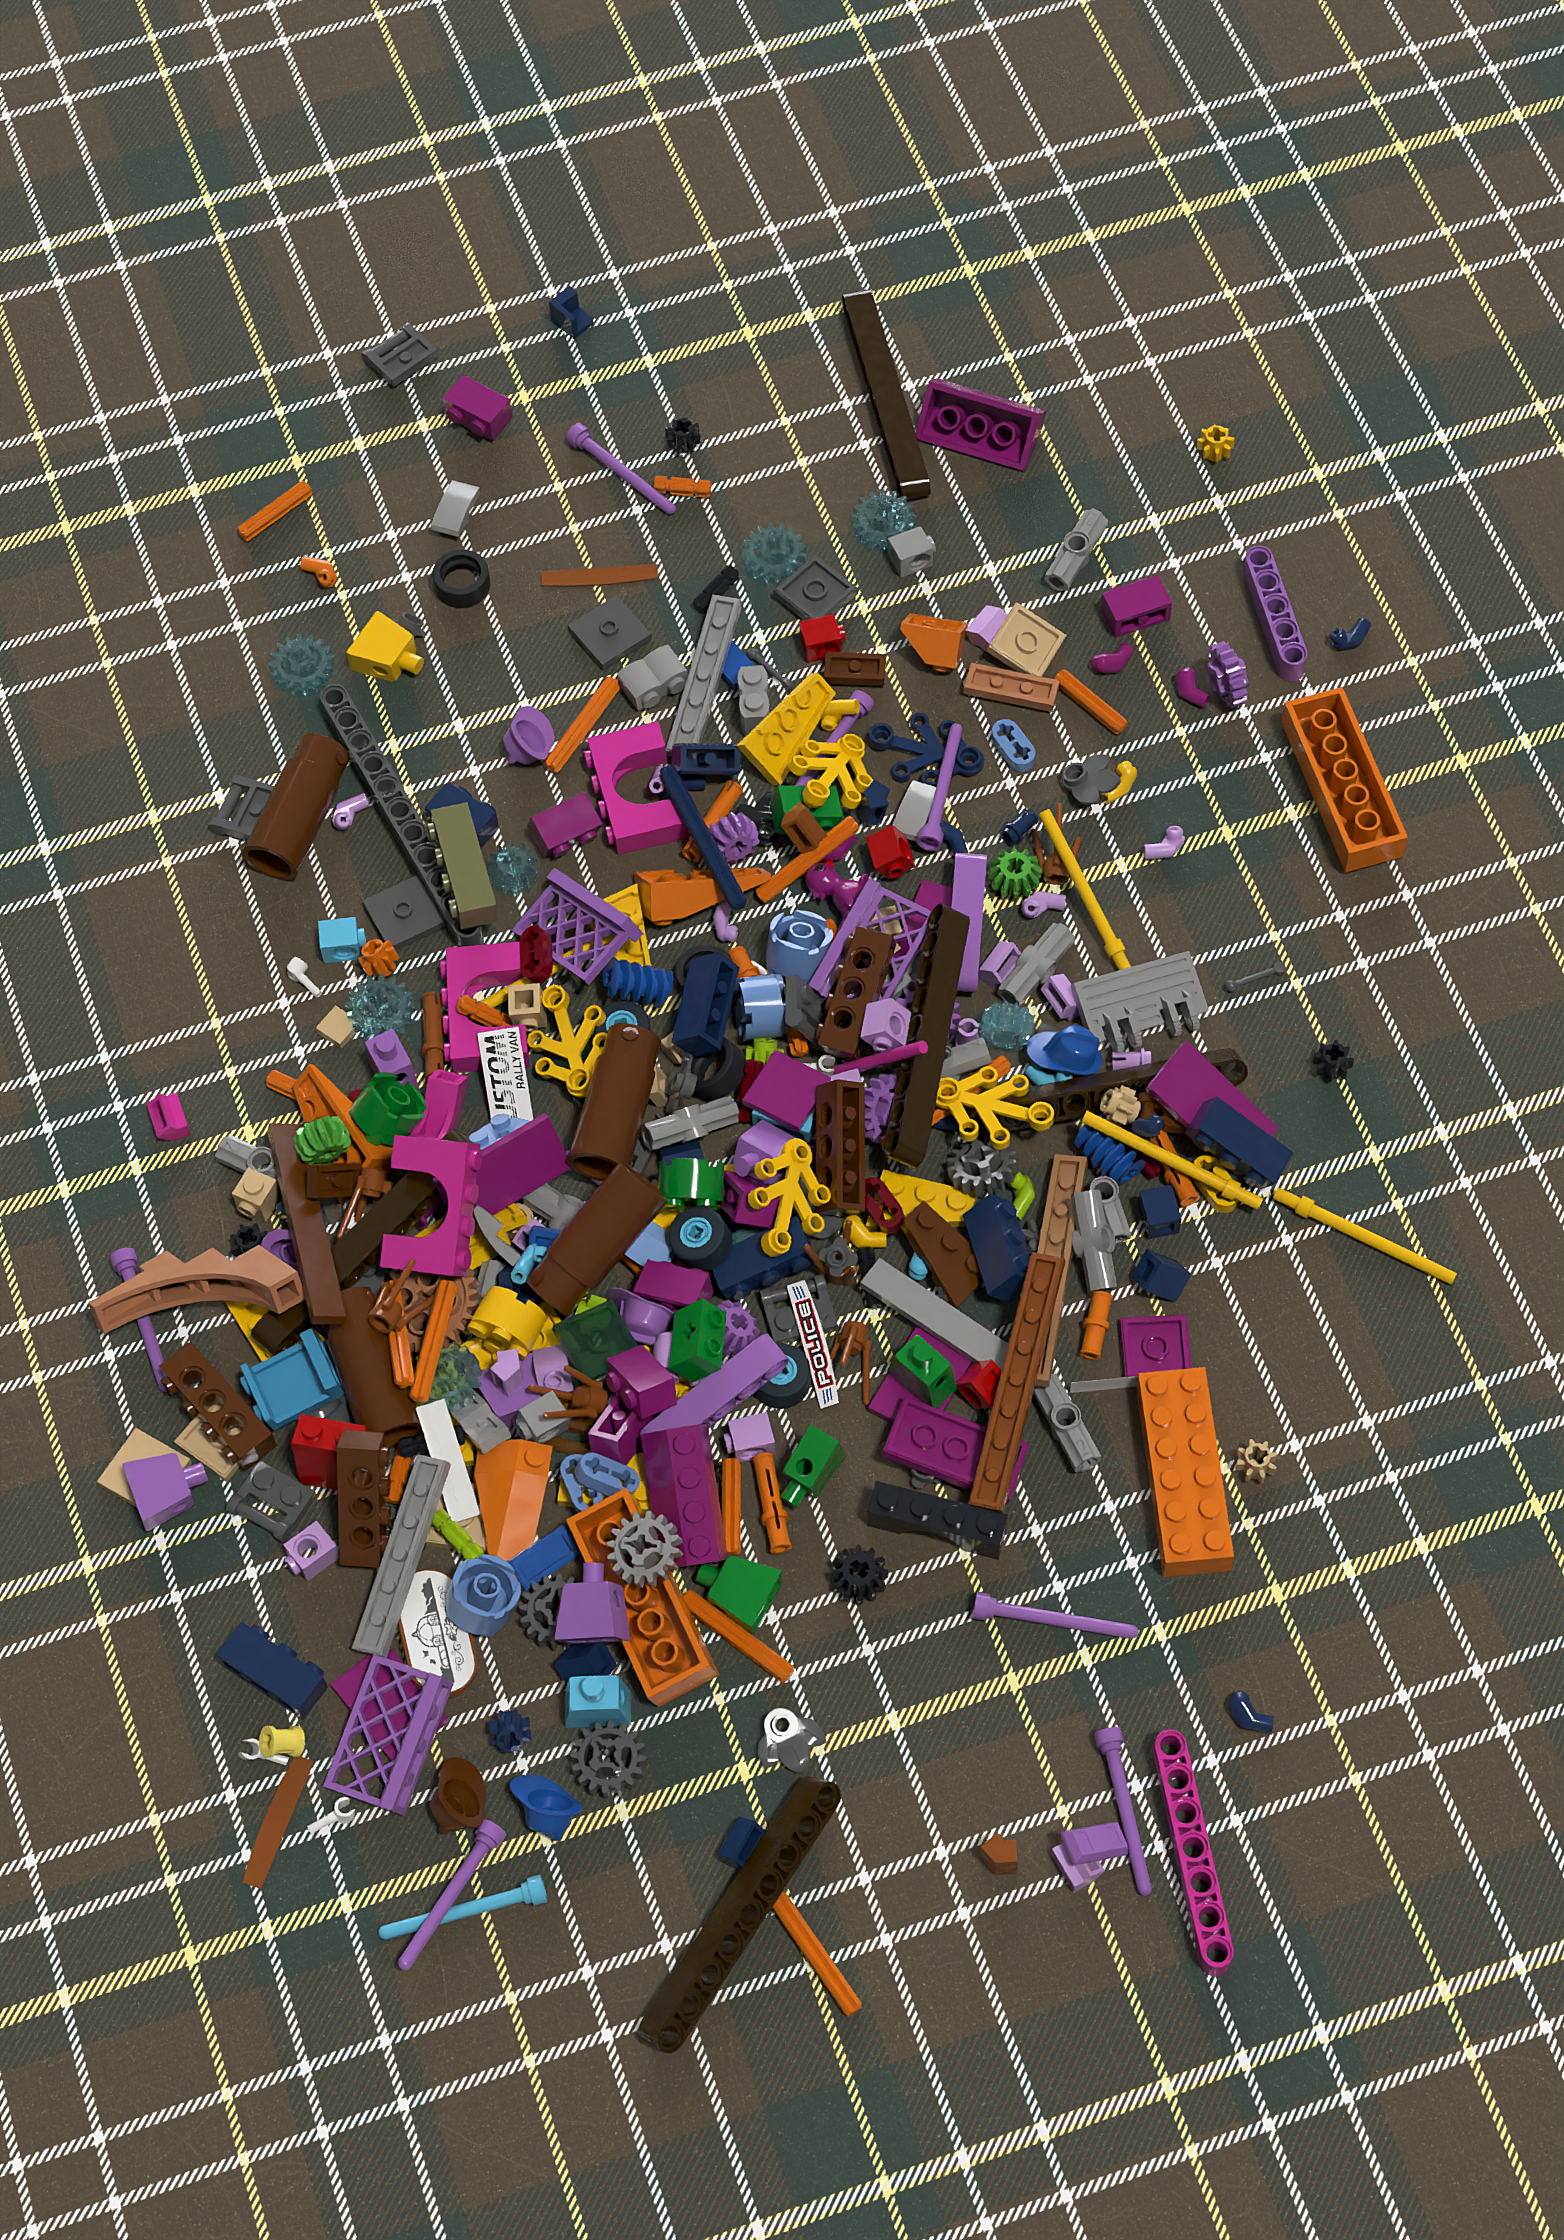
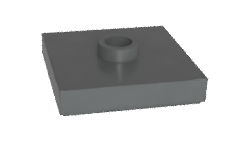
M816 555L811 557L774 589V597L804 621L830 614L835 615L858 594V587Z
M617 595L568 625L569 632L602 670H605L652 640L651 633Z
M419 875L362 900L363 906L384 942L389 940L395 950L446 927L445 920Z

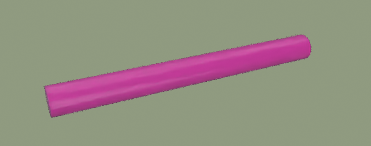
M919 1041L836 1065L834 1067V1074L857 1068L861 1072L921 1055L928 1051V1045L925 1041Z

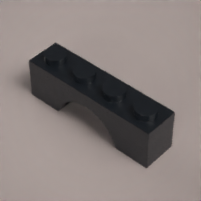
M880 1481L875 1482L867 1509V1526L896 1534H902L906 1531H924L937 1534L954 1541L966 1552L999 1560L1008 1524V1514Z

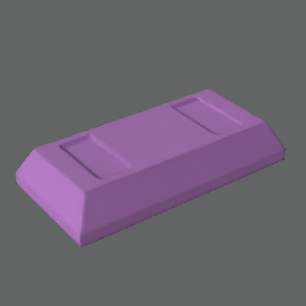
M1118 1822L1067 1830L1060 1833L1074 1866L1126 1856L1128 1854V1845Z

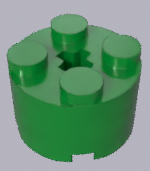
M388 1072L376 1073L348 1111L350 1117L365 1132L366 1140L375 1146H380L382 1143L393 1146L394 1135L409 1136L425 1115L424 1111L427 1108L424 1097L416 1087L409 1082L404 1086L396 1081L399 1076Z
M677 1158L671 1159V1165L667 1166L665 1160L659 1161L658 1190L669 1200L665 1205V1210L678 1212L679 1210H685V1206H703L717 1212L718 1205L723 1204L724 1163L717 1161V1167H711L707 1159Z

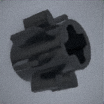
M688 417L677 420L673 419L671 428H665L668 449L674 448L679 455L681 453H693L695 444H701L699 424H693Z
M1337 1040L1327 1045L1321 1043L1319 1053H1314L1312 1063L1318 1064L1317 1076L1322 1074L1328 1078L1329 1082L1338 1077L1345 1079L1347 1069L1352 1068L1354 1062L1353 1058L1347 1057L1350 1047H1344Z
M257 1223L253 1226L241 1224L237 1234L230 1235L231 1241L234 1244L230 1248L233 1257L242 1255L257 1245L261 1246L262 1240L268 1232L263 1231L260 1233Z

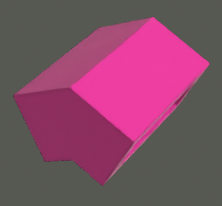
M177 1092L170 1095L159 1094L147 1104L157 1138L173 1141L191 1135Z

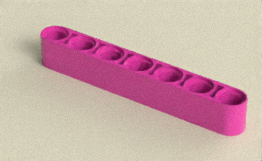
M1167 1729L1162 1731L1155 1740L1153 1760L1198 1962L1206 1974L1220 1976L1230 1967L1234 1955L1232 1940L1187 1742L1180 1732L1174 1729ZM1165 1744H1172L1179 1752L1176 1755L1169 1756L1162 1752L1161 1747ZM1174 1777L1180 1778L1186 1783V1787L1174 1789L1169 1785L1168 1781ZM1186 1811L1193 1816L1194 1820L1191 1823H1182L1176 1818V1814ZM1188 1845H1194L1201 1850L1202 1855L1197 1858H1191L1184 1853L1183 1849ZM1197 1879L1203 1880L1209 1885L1210 1889L1204 1893L1197 1892L1192 1888L1191 1883ZM1204 1914H1210L1216 1918L1218 1924L1214 1927H1205L1200 1923L1199 1917ZM1211 1949H1218L1224 1953L1226 1959L1223 1962L1215 1963L1208 1958L1206 1953Z

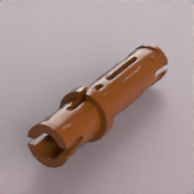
M434 991L426 992L422 995L424 1047H421V1054L425 1058V1081L427 1082L428 1077L436 1070H444L442 995L437 993L435 999Z

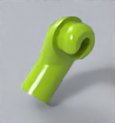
M1018 1172V1174H1013L1014 1182L1008 1183V1186L1013 1188L1016 1197L1013 1205L1017 1210V1219L1021 1221L1035 1198V1192L1031 1179L1027 1175H1022Z

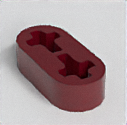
M532 925L526 928L520 937L521 974L535 984H542L550 977L553 969L552 938L541 927Z
M875 1177L865 1179L866 1212L883 1233H898L902 1230L900 1224L905 1219L902 1207L882 1180ZM871 1189L877 1192L880 1201L876 1203L872 1196H868L867 1192ZM887 1209L890 1215L895 1216L896 1220L894 1222H890L888 1219L885 1220L883 1210Z

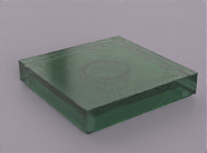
M612 1299L556 1323L552 1327L573 1368L592 1380H597L608 1373L607 1358L638 1346Z

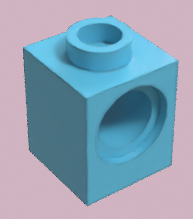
M356 917L318 921L320 950L324 964L358 960V957L361 956V947L366 944L364 928H358Z

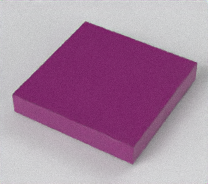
M774 1050L744 1096L743 1105L799 1133L816 1107V1086L830 1082L831 1077Z
M1187 1314L1120 1318L1125 1377L1138 1376V1373L1192 1368Z

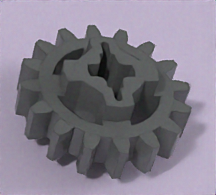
M985 1136L983 1141H978L976 1138L969 1145L965 1142L960 1143L961 1150L953 1149L951 1151L953 1158H947L949 1180L953 1181L955 1189L962 1187L963 1194H968L973 1190L976 1196L979 1197L982 1191L993 1194V1189L996 1187L1003 1191L1005 1189L1004 1182L1013 1183V1174H1018L1016 1151H1012L1011 1144L1002 1150L995 1149L990 1143L989 1136Z
M557 1574L555 1581L552 1582L547 1575L543 1576L544 1584L541 1586L532 1582L533 1593H523V1599L527 1604L519 1605L520 1614L524 1615L520 1619L523 1628H528V1637L532 1639L538 1635V1644L541 1647L547 1641H551L553 1650L557 1649L558 1642L561 1641L555 1640L558 1615H556V1621L554 1622L552 1613H555L558 1601L561 1602L564 1585L576 1583L575 1577L572 1576L567 1582H563L561 1574ZM535 1619H538V1622H545L548 1630L541 1627ZM564 1643L567 1648L570 1647V1644Z
M609 1720L607 1728H602L599 1722H595L596 1731L591 1733L584 1728L582 1730L585 1738L584 1741L574 1740V1746L579 1752L570 1753L571 1761L577 1763L571 1767L573 1775H581L578 1779L581 1787L586 1786L588 1783L590 1784L589 1791L591 1795H594L598 1789H601L604 1798H608L610 1790H615L616 1794L620 1797L622 1796L623 1786L626 1785L631 1790L635 1788L632 1780L633 1777L643 1778V1771L638 1766L647 1765L646 1757L640 1755L645 1752L644 1743H636L639 1739L636 1731L631 1732L629 1735L627 1734L628 1727L625 1723L619 1729H616L613 1720ZM590 1749L592 1751L593 1758L588 1762L589 1765L586 1767V1755ZM631 1751L632 1759L630 1766L627 1769L624 1764V1759H626L629 1756L628 1753ZM601 1752L609 1758L614 1757L616 1766L608 1760L603 1761ZM604 1777V1778H614V1779L604 1780V1779H602V1778Z

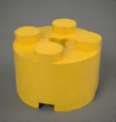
M492 1286L485 1293L467 1326V1330L484 1339L483 1346L489 1351L497 1354L498 1351L518 1349L520 1360H525L539 1336L547 1316L539 1306L529 1299L524 1304L516 1299L518 1293L503 1287Z

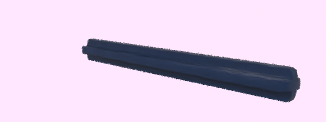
M673 765L662 767L659 777L727 903L733 911L745 908L747 898L676 768Z

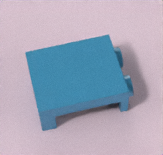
M312 1328L300 1333L302 1342L253 1367L247 1362L240 1365L245 1375L240 1378L241 1383L249 1396L253 1394L257 1402L253 1406L256 1416L263 1423L266 1422L274 1431L298 1419L300 1414L306 1415L345 1395L325 1346Z

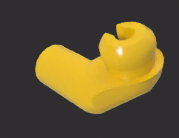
M859 700L830 701L821 715L822 728L825 731H834L844 715L858 714L860 711Z
M856 1215L846 1217L842 1226L843 1231L846 1220L850 1219L852 1221L850 1241L857 1248L868 1246L872 1248H886L885 1233L870 1232L861 1222L860 1217Z

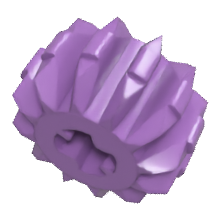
M730 812L725 818L719 816L717 823L710 824V832L727 863L730 862L734 865L739 859L745 860L747 854L755 853L754 846L760 843L758 839L759 833L754 822L742 812L737 815Z
M728 1299L716 1306L726 1312L722 1357L729 1354L732 1357L753 1342L761 1332L756 1327L759 1319L752 1318L750 1315L751 1308L743 1309L740 1301L732 1303Z

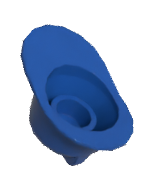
M1078 1025L1067 1026L1060 1032L1035 1034L1029 1039L1026 1046L1027 1055L1032 1062L1049 1070L1087 1076L1096 1073L1102 1064V1056L1098 1050L1099 1038L1094 1036L1087 1028Z
M531 1774L520 1775L513 1778L510 1782L511 1792L524 1805L527 1826L541 1832L554 1841L561 1840L564 1831L571 1825L573 1816L582 1810V1804L578 1800L571 1797L558 1784L545 1777Z

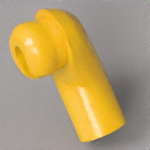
M1124 761L1117 766L1116 772L1121 778V783L1118 787L1109 793L1100 794L1106 804H1110L1122 797L1131 789L1137 777V769L1132 766L1131 762Z

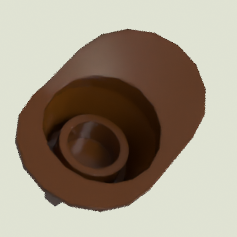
M460 1757L449 1758L443 1763L440 1770L438 1788L430 1802L431 1813L438 1821L439 1832L442 1834H446L449 1831H462L467 1827H478L483 1823L486 1801V1784L478 1769L468 1760Z

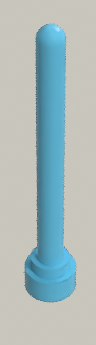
M539 1874L527 1878V1882L521 1883L520 1888L451 1906L439 1925L523 1901L526 1904L533 1903L534 1906L547 1903L548 1899L542 1876ZM430 1913L383 1925L379 1929V1936L387 1940L416 1932Z

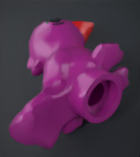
M829 858L824 863L813 864L807 870L805 880L807 887L815 898L820 897L821 901H823L825 897L831 896L834 905L842 913V922L837 932H839L868 881V875L863 873L859 881L843 879L835 870L833 858Z

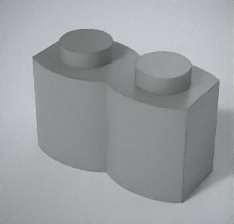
M669 645L653 650L643 659L632 662L617 673L621 689L638 711L656 706L663 696L682 691L688 677L687 669Z
M763 665L743 666L738 672L740 725L745 737L770 713L768 676Z

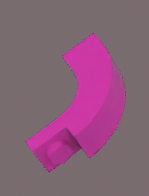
M438 1069L428 1077L425 1094L427 1107L424 1111L425 1115L409 1135L410 1137L441 1140L449 1131L457 1128L465 1099L468 1076Z

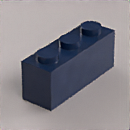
M716 952L690 961L671 1042L687 1054H692L693 1057L721 1050L739 972V966L721 953Z
M1218 1096L1202 1103L1185 1134L1193 1139V1143L1198 1148L1210 1151L1219 1158L1220 1164L1228 1169L1236 1170L1244 1176L1247 1184L1260 1189L1277 1183L1294 1153Z
M989 1194L964 1213L963 1218L987 1294L1010 1303L1022 1293L1030 1256L1025 1244V1235L1020 1228L1016 1216L1017 1210L1015 1206L1007 1199Z
M797 1216L790 1219L787 1232L791 1236V1245L789 1250L782 1255L771 1257L764 1252L761 1246L762 1236L774 1229V1226L732 1245L729 1256L721 1265L712 1269L720 1291L727 1300L743 1299L750 1295L752 1290L761 1286L774 1285L780 1281L781 1277L792 1272H802L811 1266L813 1261L806 1253L804 1245L809 1244L812 1249L813 1247Z
M240 1622L216 1654L221 1666L304 1720L328 1688L323 1677L324 1671L311 1661H307L304 1664L295 1658L297 1653L286 1644L281 1642L277 1646L268 1640L270 1635L261 1627L254 1624L250 1628L243 1622Z

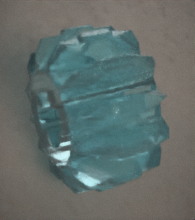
M510 841L509 848L505 849L498 845V854H490V864H488L487 872L494 888L500 887L503 894L511 889L517 896L519 889L523 888L529 892L531 888L530 883H537L540 862L537 860L533 849L527 850L524 843L515 847Z
M1006 1001L1003 1004L993 1003L991 1007L985 1008L980 1023L981 1037L985 1039L986 1044L996 1045V1049L1006 1048L1010 1051L1011 1048L1020 1050L1032 1038L1035 1024L1034 1016L1029 1013V1008H1020L1018 1003L1008 1004Z

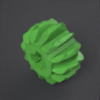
M1015 846L1011 849V853L1002 849L999 857H993L991 868L988 871V878L992 881L993 891L1001 890L1003 899L1011 894L1015 901L1019 898V894L1028 898L1031 895V890H1037L1039 879L1042 875V869L1038 866L1037 856L1029 857L1027 849L1019 853Z
M324 1116L321 1119L315 1118L314 1121L305 1123L304 1127L299 1128L293 1138L295 1149L306 1165L322 1164L323 1162L329 1163L332 1159L339 1158L340 1154L346 1153L351 1144L347 1126L344 1125L338 1116Z

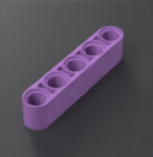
M1253 546L1247 550L1245 556L1244 579L1277 672L1283 680L1294 682L1300 680L1304 675L1307 649L1271 551L1265 546Z
M956 853L951 908L968 915L970 918L957 991L977 992L987 855Z
M769 1334L759 1336L723 1364L721 1370L709 1375L677 1400V1405L666 1409L641 1430L639 1437L641 1438V1434L697 1424H708L709 1429L779 1374L789 1363V1358Z

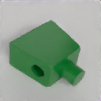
M915 1335L896 1353L887 1370L889 1374L922 1403L935 1408H939L957 1390L951 1363L919 1335Z
M810 1424L783 1470V1474L789 1484L780 1498L794 1508L799 1506L806 1494L816 1499L846 1457L840 1442Z
M729 1556L721 1570L704 1563L697 1574L696 1582L711 1588L707 1595L708 1603L715 1606L754 1636L778 1593L783 1579L782 1571L739 1557Z

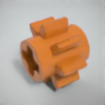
M380 939L368 941L362 947L361 953L363 956L358 957V961L368 977L375 974L379 978L390 975L396 968L395 961L400 959L391 942L387 940L383 943Z

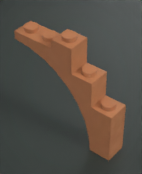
M257 1245L233 1260L228 1259L214 1248H211L186 1263H183L166 1250L140 1265V1274L90 1301L88 1304L98 1329L106 1334L127 1322L147 1314L189 1303L219 1300L241 1301L260 1305L277 1314H281L306 1298L298 1272L262 1246Z

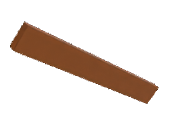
M1031 1253L969 1505L1000 1513L1004 1512L1066 1262L1063 1257Z

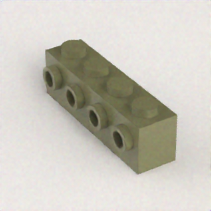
M468 803L432 809V822L427 823L430 841L437 842L438 848L434 849L437 866L444 867L445 874H441L444 892H450L452 899L448 900L452 919L458 918L460 929L497 922L496 901Z

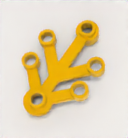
M845 734L836 743L807 740L801 749L802 755H795L789 764V769L795 775L803 776L807 770H826L819 780H810L805 786L802 795L803 801L807 806L818 808L824 805L830 795L829 787L837 777L844 792L841 797V803L849 809H856L862 800L860 793L864 794L873 781L867 774L861 760L865 754V744L860 737L854 734ZM819 754L837 755L836 758H818ZM848 762L856 775L854 781H852L846 768Z
M551 985L542 993V1003L550 1012L554 1013L563 1043L547 1037L540 1030L532 1031L527 1037V1043L536 1052L546 1050L568 1059L571 1070L557 1066L548 1057L540 1058L535 1064V1070L544 1079L553 1077L565 1082L567 1090L573 1096L583 1098L586 1097L596 1059L602 1053L603 1047H599L600 1042L606 1039L607 1033L601 1032L595 1035L592 1041L593 1048L584 1064L581 1054L595 1026H601L605 1022L606 1014L597 1005L588 1007L584 1013L585 1019L575 1036L567 1012L570 997L561 986ZM558 998H562L558 1004L554 1005ZM599 1012L598 1017L595 1020H591L592 1015ZM538 1037H542L541 1042L534 1045V1041ZM550 1064L549 1069L546 1072H542L543 1067ZM583 1079H587L585 1084L579 1087V1083Z
M986 1066L981 1068L979 1073L959 1082L950 1077L940 1079L936 1105L950 1110L959 1125V1135L964 1141L975 1140L979 1135V1126L975 1120L969 1118L962 1105L973 1107L990 1133L992 1147L998 1150L1009 1146L1010 1133L1001 1126L994 1113L1029 1122V1125L1037 1131H1045L1053 1125L1054 1110L1046 1102H1036L1030 1108L1000 1101L1010 1095L1021 1097L1028 1093L1029 1080L1024 1075H1014L1010 1081L996 1086L998 1072L995 1068ZM985 1075H991L993 1078L990 1080H986L983 1077ZM1016 1083H1021L1024 1086L1022 1088H1016L1014 1085ZM979 1086L990 1089L979 1095L969 1093V1091ZM950 1093L952 1096L947 1097L943 1096V1094ZM1041 1117V1118H1044V1119H1046V1120H1045V1121H1037L1036 1119ZM972 1128L974 1129V1131L967 1133L964 1131V1129ZM1003 1136L1006 1139H1004L1003 1141H998L995 1139V1137Z
M798 1138L787 1141L781 1150L780 1156L773 1159L765 1158L757 1162L754 1167L756 1176L761 1180H768L776 1175L777 1170L787 1168L784 1180L767 1188L758 1187L748 1194V1202L754 1209H761L767 1206L772 1199L781 1196L774 1229L766 1232L761 1239V1246L764 1252L771 1257L782 1255L790 1248L791 1236L787 1231L793 1204L802 1220V1228L806 1234L815 1235L821 1232L825 1226L823 1218L817 1213H812L798 1184L799 1176H801L809 1191L808 1199L812 1205L818 1207L829 1202L831 1194L825 1185H819L810 1167L812 1161L811 1149L806 1142ZM764 1165L767 1167L768 1173L765 1172ZM817 1191L821 1194V1199L818 1197ZM757 1194L761 1197L762 1203L758 1200ZM811 1220L814 1222L815 1228L811 1225Z

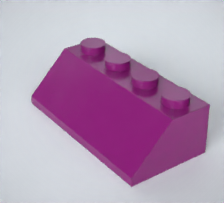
M936 378L928 382L915 434L919 440L1025 471L1040 438L1047 411Z
M708 1424L690 1425L641 1434L652 1513L655 1515V1518L660 1514L664 1515L668 1519L667 1524L673 1523L678 1529L674 1535H679L683 1541L680 1545L676 1546L683 1553V1557H674L673 1561L678 1567L727 1560L728 1556ZM657 1530L658 1540L666 1543L662 1532Z

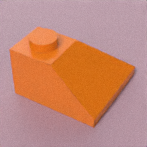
M909 613L902 621L900 629L925 664L933 665L934 670L949 672L951 668L956 669L960 662L966 637L965 630L968 628V623Z

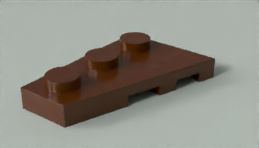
M923 1200L903 1220L900 1227L918 1257L924 1259L933 1273L931 1278L937 1288L941 1286L948 1298L947 1303L957 1309L983 1282L972 1244Z

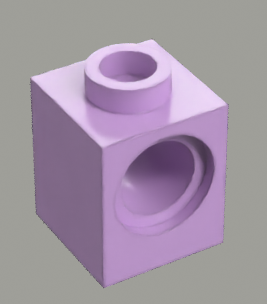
M893 998L868 1003L866 1005L860 1038L879 1052L905 1046L911 1012Z
M565 1344L532 1350L538 1386L566 1392L574 1391L571 1375L563 1369L565 1365H569Z
M767 1412L728 1421L729 1433L723 1434L728 1454L734 1452L735 1458L739 1459L740 1463L752 1461L753 1456L759 1453L769 1452L776 1455L775 1441Z
M317 1521L283 1544L288 1555L284 1558V1561L295 1575L301 1572L307 1581L339 1559V1551L336 1544ZM310 1548L317 1549L314 1556L310 1558L301 1557L305 1550Z

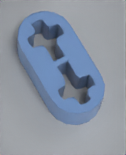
M1009 719L997 721L992 727V743L1014 771L1027 772L1032 769L1035 764L1034 746L1014 721ZM1000 732H1004L1005 734L1011 733L1010 741L1005 735L1000 736ZM1018 751L1021 756L1027 755V759L1016 758V752Z
M597 1453L585 1454L575 1467L574 1474L582 1485L608 1496L624 1488H627L634 1494L640 1484L639 1476L634 1469ZM589 1466H591V1467L594 1468V1469H593V1473H595V1474L590 1473V1467H589ZM620 1479H622V1480L625 1481V1482H624V1486H626V1487H623V1486L621 1485V1480H620Z
M572 1454L562 1461L560 1470L573 1507L579 1513L589 1508L585 1502L582 1503L583 1496L581 1491L587 1489L589 1496L594 1498L593 1504L602 1501L603 1495L577 1482L575 1475L571 1473V1467L577 1465L583 1455ZM589 1466V1467H590V1473L594 1474V1473H593V1470H592V1467Z

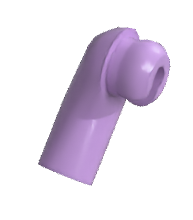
M661 764L656 767L649 783V788L653 793H660L664 790L665 786L659 774L660 769L667 766Z
M361 793L337 804L332 818L335 828L338 830L348 829L352 824L355 813L369 807L365 794Z
M1170 826L1166 830L1167 836L1161 843L1144 844L1145 860L1173 857L1184 844L1185 837L1183 836L1182 828Z
M1037 891L1023 902L1021 906L1022 912L1028 918H1035L1047 909L1064 911L1066 895Z
M726 900L717 904L713 915L717 938L724 943L725 941L735 942L738 936L737 926L728 925L732 909Z

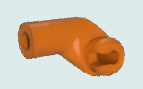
M307 556L302 557L300 563L301 571L315 573L318 582L323 587H331L335 584L337 574L329 561Z

